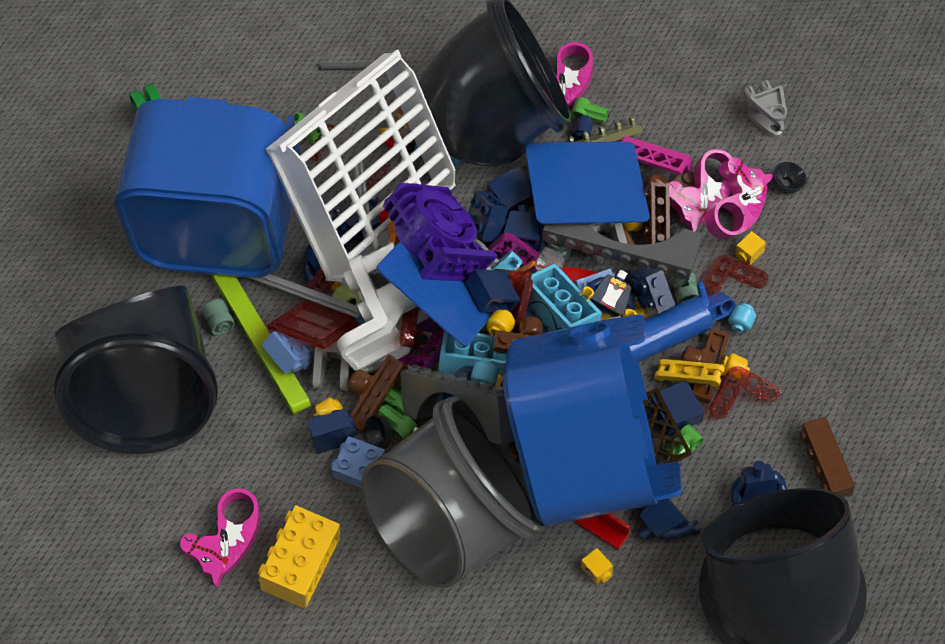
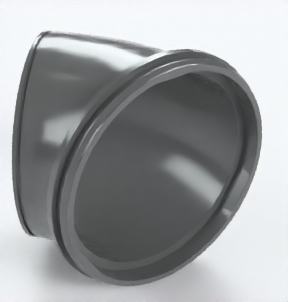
M449 397L435 404L433 417L385 454L371 462L365 468L362 476L364 503L371 522L385 546L411 574L421 581L439 588L454 585L521 537L528 540L535 539L546 527L543 522H539L536 518L521 462L517 463L511 454L514 451L513 447L510 448L507 443L500 445L488 441L480 421L460 397Z

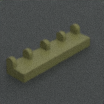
M632 116L629 117V124L621 126L620 122L617 121L614 122L615 129L606 132L604 127L601 126L598 128L599 134L589 137L588 132H583V139L575 142H614L623 139L625 136L629 137L641 133L642 129L641 125L636 124L635 118ZM572 136L568 137V142H574V138Z

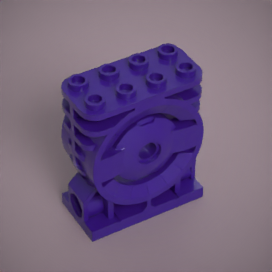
M400 183L396 186L393 193L385 199L383 209L385 212H389L388 217L394 221V229L401 243L413 256L423 263L424 268L419 273L422 279L466 282L475 269L486 270L498 257L494 251L483 250L481 245L474 241L477 237L474 221L468 212L457 202L456 198L451 196L452 192L448 187Z

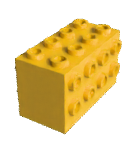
M295 505L293 511L289 510L285 518L287 523L284 529L280 528L277 533L276 539L278 541L268 551L267 557L269 558L266 564L263 563L259 569L258 575L260 577L258 582H260L262 591L306 609L340 540V524Z

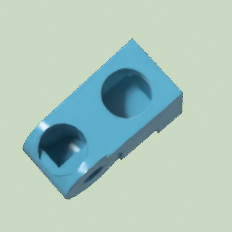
M510 250L499 259V263L492 270L505 271L509 277L521 265L522 260Z

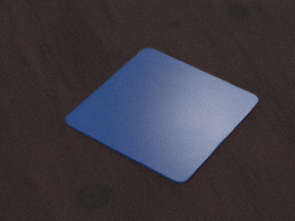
M628 141L530 143L526 146L525 150L536 219L539 223H631L649 220L650 215L636 149L633 143Z
M400 241L377 265V270L458 343L468 346L487 323L493 312H481L465 282L422 279L419 273L424 268L423 263L413 256Z

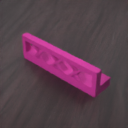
M625 136L621 141H628L635 145L638 162L678 175H681L683 171L689 173L692 169L690 155Z

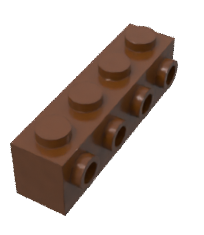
M651 182L644 189L650 215L649 220L643 226L644 245L670 239L669 183Z
M823 417L804 422L800 431V438L807 445V455L810 460H813L815 474L822 481L821 488L836 492L843 497L852 495L855 485L827 418Z

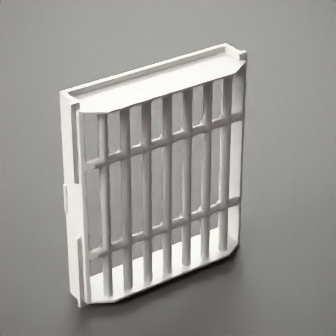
M395 50L392 53H384L266 148L327 281H338L342 285L347 284L343 272L351 269L349 260L359 255L365 257L389 243L388 227L390 218L375 230H373L370 221L384 210L383 204L385 199L366 215L363 205L406 168L409 176L403 183L421 184L419 178L428 171L432 180L426 185L448 187L450 190L456 186L455 168L416 75L401 58L399 50ZM386 71L390 82L380 89L376 79ZM370 84L373 96L329 132L324 121ZM394 90L397 99L388 106L384 96ZM378 102L380 113L341 146L336 148L333 139ZM398 107H401L404 116L394 122L391 113ZM385 119L388 125L387 130L344 165L340 156ZM408 123L411 132L402 139L398 130ZM319 127L322 134L321 139L299 156L292 147L315 128ZM393 136L394 146L354 181H351L348 172L389 137ZM415 139L418 148L409 155L405 146ZM327 145L329 156L309 171L305 162ZM400 152L402 157L401 163L359 198L355 189ZM419 156H422L425 164L416 171L412 162ZM334 162L337 167L336 173L317 188L313 178ZM342 178L344 189L327 204H324L321 195ZM349 195L352 200L351 206L332 221L328 212ZM357 211L359 222L342 237H339L336 228ZM364 228L367 233L366 238L347 254L343 245Z

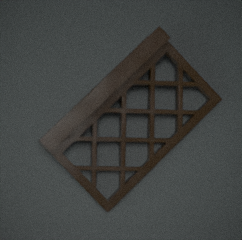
M658 387L646 393L648 400H643L645 409L655 410L652 420L648 419L650 433L654 424L663 426L660 436L651 434L652 438L659 439L656 449H654L655 460L659 453L667 456L665 463L680 462L691 456L692 453ZM656 393L659 398L657 405H648L649 398ZM659 410L667 414L665 423L656 421ZM667 427L675 429L676 432L673 439L664 437ZM662 441L672 443L669 453L660 451ZM676 444L682 445L685 449V452L680 455L672 454Z

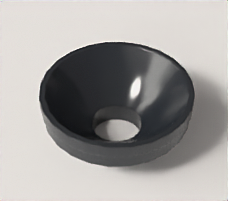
M782 162L773 171V182L784 192L796 193L804 187L806 174L799 165L793 162ZM781 180H789L791 186H785Z
M382 415L370 416L365 424L366 441L368 444L387 449L394 437V429L391 423Z

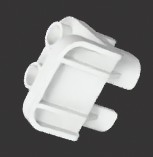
M393 242L365 257L359 255L349 260L351 269L343 272L348 286L353 293H358L362 301L357 306L366 322L347 332L337 341V347L342 358L355 371L362 369L367 373H372L380 368L388 354L396 359L407 355L411 349L408 337L414 327L430 318L377 270V265L395 247Z

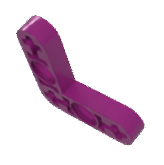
M511 233L502 234L488 247L490 251L500 253L497 257L498 260L508 251L512 250L522 260L521 264L523 266L531 261H535V264L529 270L537 272L544 267L543 265L541 268H538L537 263L542 255ZM521 249L526 250L524 255H518L516 252Z
M443 328L435 330L419 355L408 353L398 359L404 364L411 361L405 366L404 370L408 369L407 367L411 365H419V368L433 369L440 358L444 336ZM436 349L434 353L428 355L430 351Z

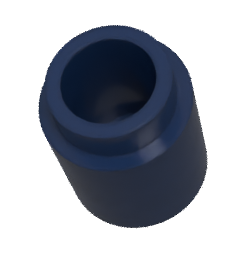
M580 115L576 119L572 133L575 140L583 139V132H588L589 137L591 136L593 122L590 116Z

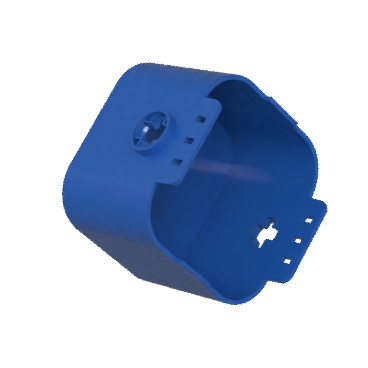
M188 97L187 101L156 99L141 103L136 111L114 199L115 208L133 252L141 260L152 266L172 271L257 278L278 270L281 265L292 204L266 148L295 126L294 116L289 115L285 125L281 119L265 110L250 106L229 105L227 100ZM298 142L292 148L300 156L301 149Z
M638 314L623 318L619 316L512 340V345L508 347L503 374L507 411L531 503L537 520L543 522L545 526L657 504V500L676 497L682 493L680 464L678 462H670L656 465L652 437L643 400H648L639 361L633 362L630 346L645 341L644 315Z

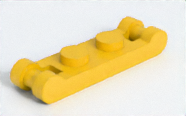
M660 359L657 365L659 369L655 372L654 379L660 382L665 380L687 381L719 387L721 383L720 376L723 375L725 367L712 363Z

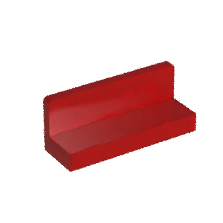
M611 513L572 521L618 551L630 535V525Z

